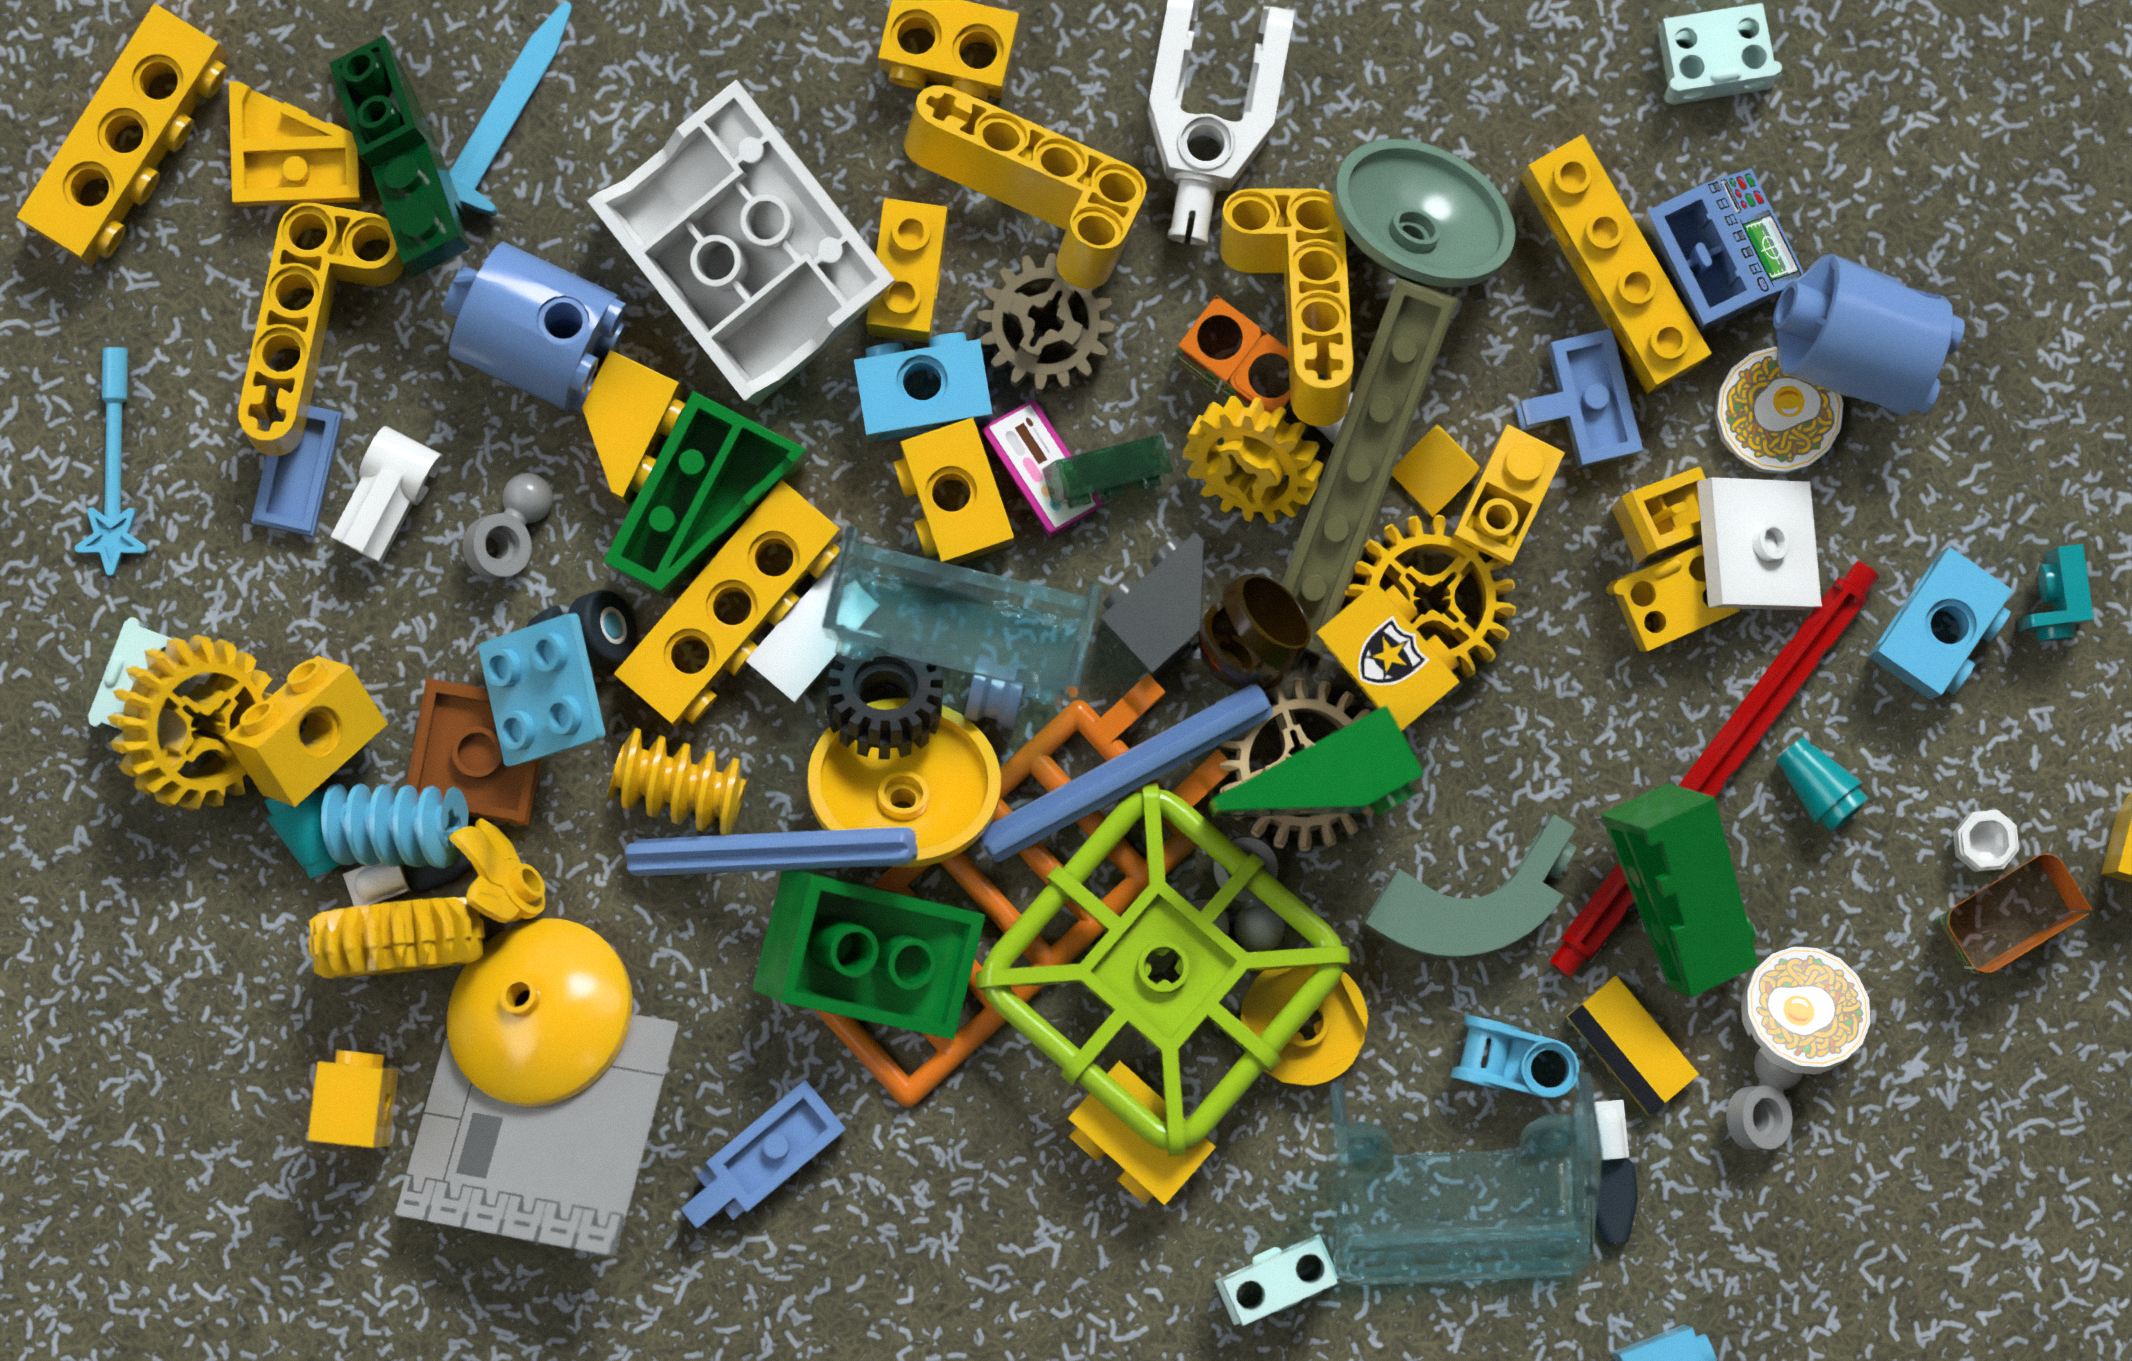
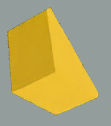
M1701 467L1631 491L1611 506L1637 564L1702 535L1697 481L1704 480L1706 477Z

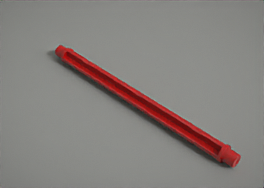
M1856 561L1843 579H1836L1821 599L1822 607L1813 609L1801 625L1799 632L1783 648L1679 783V787L1710 795L1716 799L1723 790L1724 784L1739 769L1813 673L1827 650L1833 647L1867 603V593L1880 578L1872 568L1861 561ZM1619 863L1561 936L1560 940L1563 943L1548 961L1555 969L1569 979L1574 976L1585 960L1590 962L1634 903Z

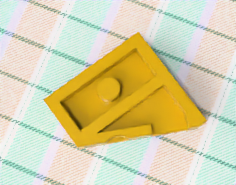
M239 81L229 82L232 203L236 207L363 202L362 160L351 131L331 122L326 123L314 118L304 110L286 102L283 104L258 93Z

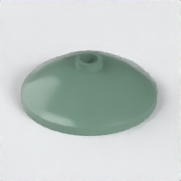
M1377 140L1352 151L1342 162L1335 176L1332 187L1333 205L1343 228L1354 244L1369 259L1398 277L1431 287L1454 288L1472 286L1496 275L1503 268L1512 252L1515 243V224L1511 211L1501 193L1476 168L1443 149L1412 140Z

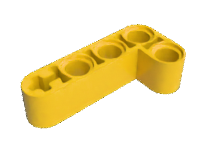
M933 85L923 89L917 97L903 144L906 154L914 163L1066 230L1055 263L1061 277L1071 285L1083 289L1097 288L1106 283L1131 235L1146 195L1147 185L1144 177L1138 170L1124 162L952 87Z
M1320 189L1239 190L1230 195L1224 202L1220 239L1222 260L1230 268L1238 272L1284 273L1290 399L1293 413L1308 425L1318 427L1333 425L1342 420L1348 410L1353 371L1345 229L1336 214L1332 194ZM1326 374L1325 381L1318 380V375Z
M318 203L298 204L291 207L283 215L277 232L238 408V419L250 443L259 452L268 456H282L293 451L300 444L305 431L337 280L367 286H384L394 282L401 275L404 265L402 264L387 218L377 214ZM319 228L327 232L325 241L318 248L303 250L296 246L298 237L308 229ZM383 240L390 244L387 254L379 260L365 261L358 257L361 247L366 242ZM297 288H306L314 292L312 301L306 308L291 311L283 307L286 295ZM285 348H292L300 352V359L292 369L277 372L269 368L271 358L276 352ZM270 389L278 393L276 406L284 422H273L270 431H264L259 423V419L270 420L275 400L269 391Z

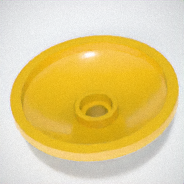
M889 698L870 702L867 705L876 709L892 710L907 704L909 698ZM942 705L939 727L935 735L929 732V743L920 749L912 741L911 755L902 758L897 748H890V760L878 759L879 748L873 747L870 748L867 757L857 754V740L848 748L839 741L840 730L833 733L830 726L814 747L808 767V796L814 815L824 830L909 827L915 831L916 844L918 846L917 858L906 865H895L893 867H920L954 857L974 844L983 835L995 816L1000 798L1001 774L994 749L976 725L970 720L964 719V716L946 706ZM899 801H906L913 807L898 808L893 805Z
M544 918L511 926L483 944V955L475 962L466 964L456 980L447 1011V1035L453 1057L462 1073L472 1084L500 1102L520 1107H540L567 1100L581 1093L597 1081L619 1054L627 1037L632 1017L633 997L630 979L616 951L597 933L579 923L563 919ZM530 990L528 1001L524 1005L516 1007L515 1002L518 996L523 991Z

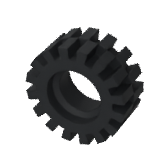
M880 635L870 636L868 649L864 650L858 640L849 645L848 656L840 652L834 659V669L830 668L828 674L827 715H829V726L832 732L835 733L840 730L839 741L848 748L857 740V754L867 757L871 747L879 748L878 759L890 760V748H897L902 758L911 755L912 741L920 749L929 743V732L935 735L942 713L943 676L941 670L936 671L937 661L931 654L921 659L922 646L912 641L909 648L904 650L902 649V637L892 635L890 646H881ZM891 685L905 691L909 696V701L904 706L896 709L881 710L865 704L861 700L860 695L862 691L872 686Z

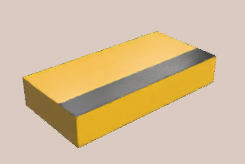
M1617 975L1613 976L1565 1016L1647 1115H1652L1699 1075Z

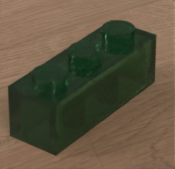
M1158 434L1058 459L1044 467L1042 472L1053 507L1067 504L1069 510L1092 503L1091 497L1103 495L1104 500H1111L1126 495V488L1138 486L1141 492L1162 485L1161 479L1172 473L1173 468L1163 436Z

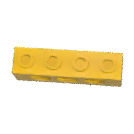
M154 3L16 217L28 228L93 267L99 256L105 259L111 256L125 234L126 227L121 222L134 202L138 205L144 204L156 188L160 173L155 169L168 149L173 152L178 151L189 137L194 126V120L189 116L202 96L210 99L222 86L228 73V66L223 63L229 55L220 43ZM163 73L176 74L178 84L172 95L160 100L149 97V86L155 77ZM128 126H140L143 128V140L138 148L128 153L116 152L115 139L122 129ZM94 179L108 180L109 191L103 202L90 207L81 204V191L89 181Z
M1584 134L1529 164L1521 177V181L1607 328H1612L1617 345L1645 393L1649 395L1702 365L1712 354Z
M781 479L616 670L614 675L675 728L684 719L692 725L695 724L717 698V695L710 690L711 687L726 670L733 676H736L748 664L746 660L758 647L752 641L768 621L776 627L801 599L794 591L810 573L816 579H820L841 555L842 550L835 545L842 537L840 528ZM780 544L792 551L793 563L790 569L783 575L775 577L765 575L758 569V557L766 547ZM732 592L742 593L751 600V612L748 618L737 625L724 624L716 615V607L719 600L724 595ZM696 640L703 642L708 646L710 653L709 661L704 669L694 674H686L679 671L675 665L677 649L687 641Z

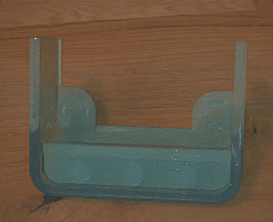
M846 525L821 628L826 638L837 642L835 653L845 657L872 662L874 653L879 652L1026 687L1025 699L1061 707L1064 696L1077 697L1103 586L1090 583L1086 597L863 544L859 528Z
M1590 1072L1577 1073L1574 1114H1546L1532 1121L1521 1133L1520 1148L1518 1150L1393 1155L1392 1138L1385 1129L1368 1122L1347 1124L1343 1083H1330L1328 1158L1332 1246L1336 1274L1342 1280L1351 1284L1382 1285L1564 1277L1578 1273L1586 1268L1593 1256L1603 1154Z

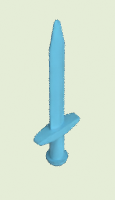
M567 1L562 3L530 37L450 170L449 174L461 206L490 216H496L499 212L492 202L475 189L555 57L570 17L571 3Z

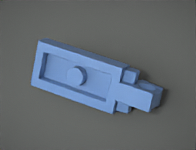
M804 1080L706 1162L708 1166L696 1175L706 1188L680 1210L696 1229H699L721 1209H724L731 1219L734 1220L744 1211L749 1212L842 1134L846 1128L809 1083Z

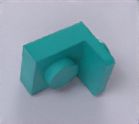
M2083 544L2059 546L2045 553L2046 564L2039 565L2038 583L2043 601H2052L2053 612L2030 614L2018 619V633L2036 631L2038 642L2063 640L2076 637L2075 626L2094 620Z

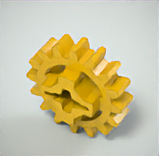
M1230 396L1224 408L1216 402H1212L1209 404L1204 415H1198L1187 435L1189 441L1183 450V457L1193 461L1187 471L1189 478L1204 479L1206 482L1200 494L1203 497L1217 494L1223 499L1220 510L1227 513L1233 506L1242 508L1245 521L1251 522L1256 512H1262L1269 523H1276L1281 512L1293 518L1297 515L1302 504L1308 505L1319 484L1317 479L1323 470V463L1314 459L1320 446L1318 442L1302 440L1301 436L1306 428L1303 422L1289 425L1284 421L1285 408L1280 406L1271 414L1264 411L1261 398L1255 397L1250 407L1247 408L1242 405L1236 396ZM1223 437L1224 444L1217 445V440ZM1283 475H1289V480L1283 482Z

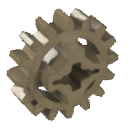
M1054 253L1048 254L1044 268H1036L1029 255L1022 257V273L1017 276L1009 269L1003 267L999 271V276L1004 288L998 290L986 287L983 292V297L994 306L993 310L977 312V323L986 327H992L991 332L979 338L981 348H997L998 353L991 361V368L996 372L1007 365L1013 368L1011 385L1018 387L1026 376L1034 378L1035 390L1039 394H1043L1047 379L1056 378L1057 384L1063 392L1069 390V374L1074 371L1088 380L1092 376V369L1087 359L1091 356L1095 359L1105 360L1108 355V349L1097 341L1098 337L1113 336L1115 324L1109 321L1100 320L1101 315L1112 309L1111 298L1095 299L1093 294L1099 287L1083 289L1065 281L1057 271L1055 264L1056 255ZM1051 284L1047 292L1028 297L1020 293V291L1032 285ZM1074 295L1079 298L1086 310L1089 323L1088 330L1084 329L1082 324L1074 321L1069 306ZM1059 300L1057 303L1056 325L1061 330L1057 332L1049 329L1044 337L1040 336L1036 345L1032 347L1034 344L1035 321L1030 317L1032 315L1043 317L1048 310H1052L1055 302ZM1003 317L1019 326L1022 341L1017 352L1012 349L1005 337ZM1061 349L1071 354L1074 353L1061 362L1039 364L1044 354Z

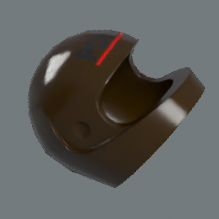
M1245 574L1225 585L1223 600L1212 606L1204 615L1198 633L1201 659L1213 677L1229 688L1240 691L1251 684H1258L1263 691L1269 690L1281 684L1299 663L1311 640L1309 619L1300 603L1282 585L1262 575Z

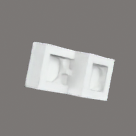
M830 568L748 657L746 662L796 704L836 656L843 652L878 612L879 608L833 568Z

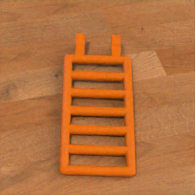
M1148 673L1102 717L1083 700H1074L1000 767V798L991 823L1013 812L1003 799L1030 774L1035 777L1048 793L1071 781L1050 756L1077 731L1085 737L1106 761L1129 750L1119 736L1165 696L1166 692ZM1217 749L1171 793L1182 798L1191 807H1194L1229 775L1231 771H1225L1220 768V763L1228 759ZM1157 778L1147 783H1158L1159 789L1167 790ZM1142 786L1139 787V788H1137V789H1135V790H1133V791H1134V792L1141 791V790H1142ZM1098 809L1075 822L1090 837L1106 817ZM1161 816V821L1173 833L1163 843L1166 876L1198 845L1169 820ZM1124 837L1107 857L1126 878L1101 900L1119 917L1125 913L1149 885L1147 858L1144 859ZM1041 841L1017 852L1046 885L1050 883L1046 876L1056 865L1061 868L1064 867ZM964 851L939 862L1004 934L1021 916L1020 912ZM931 865L920 867L892 866L872 886L918 897L909 885ZM1068 900L1065 906L1079 921L1052 946L1038 934L1022 954L1031 962L1029 967L1069 965L1106 930L1074 902ZM974 959L967 989L984 1008L956 1033L954 1040L922 1033L937 1051L910 1076L900 1068L856 1018L813 1009L898 1104L907 1108L918 1104L1007 1022L986 999L984 990L977 989L976 973L982 971L983 967L976 959ZM1046 985L1014 987L1011 990L1027 1003Z

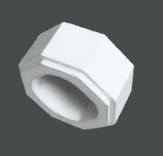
M1998 810L1968 813L1953 831L1955 856L1974 872L2004 869L2019 851L2017 825Z

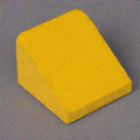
M1436 424L1395 465L1391 476L1433 518L1478 475L1481 468L1443 428Z

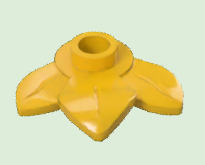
M479 818L475 823V827H463L449 835L450 841L469 859L479 874V877L472 882L467 890L466 902L487 917L501 923L515 922L522 918L532 919L544 910L545 884L542 877L532 866L521 863L514 846L498 827Z

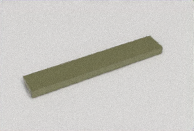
M1401 277L1396 279L1349 403L1347 413L1341 424L1281 583L1300 603L1309 619L1311 640L1304 652L1322 658L1326 647L1317 638L1315 633L1339 614L1345 598L1344 590H1348V585H1350L1355 572L1354 566L1360 559L1458 302L1456 297Z

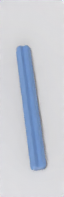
M1251 684L996 820L989 825L980 837L989 856L995 862H1001L1270 718L1273 714L1272 706L1262 688L1258 684Z
M909 827L638 839L634 843L627 845L624 855L627 859L628 872L638 877L906 865L917 858L918 846L916 844V833L913 829Z

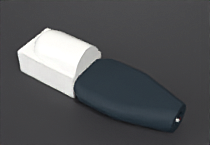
M461 852L454 864L446 868H436L430 864L416 868L406 863L398 867H390L381 862L375 866H363L344 873L343 877L353 905L356 907L378 904L411 891L425 893L454 882L472 868L473 865Z
M1624 1100L1583 1103L1589 1163L1584 1170L1587 1203L1605 1244L1629 1242L1638 1202L1635 1166L1628 1158L1629 1150Z

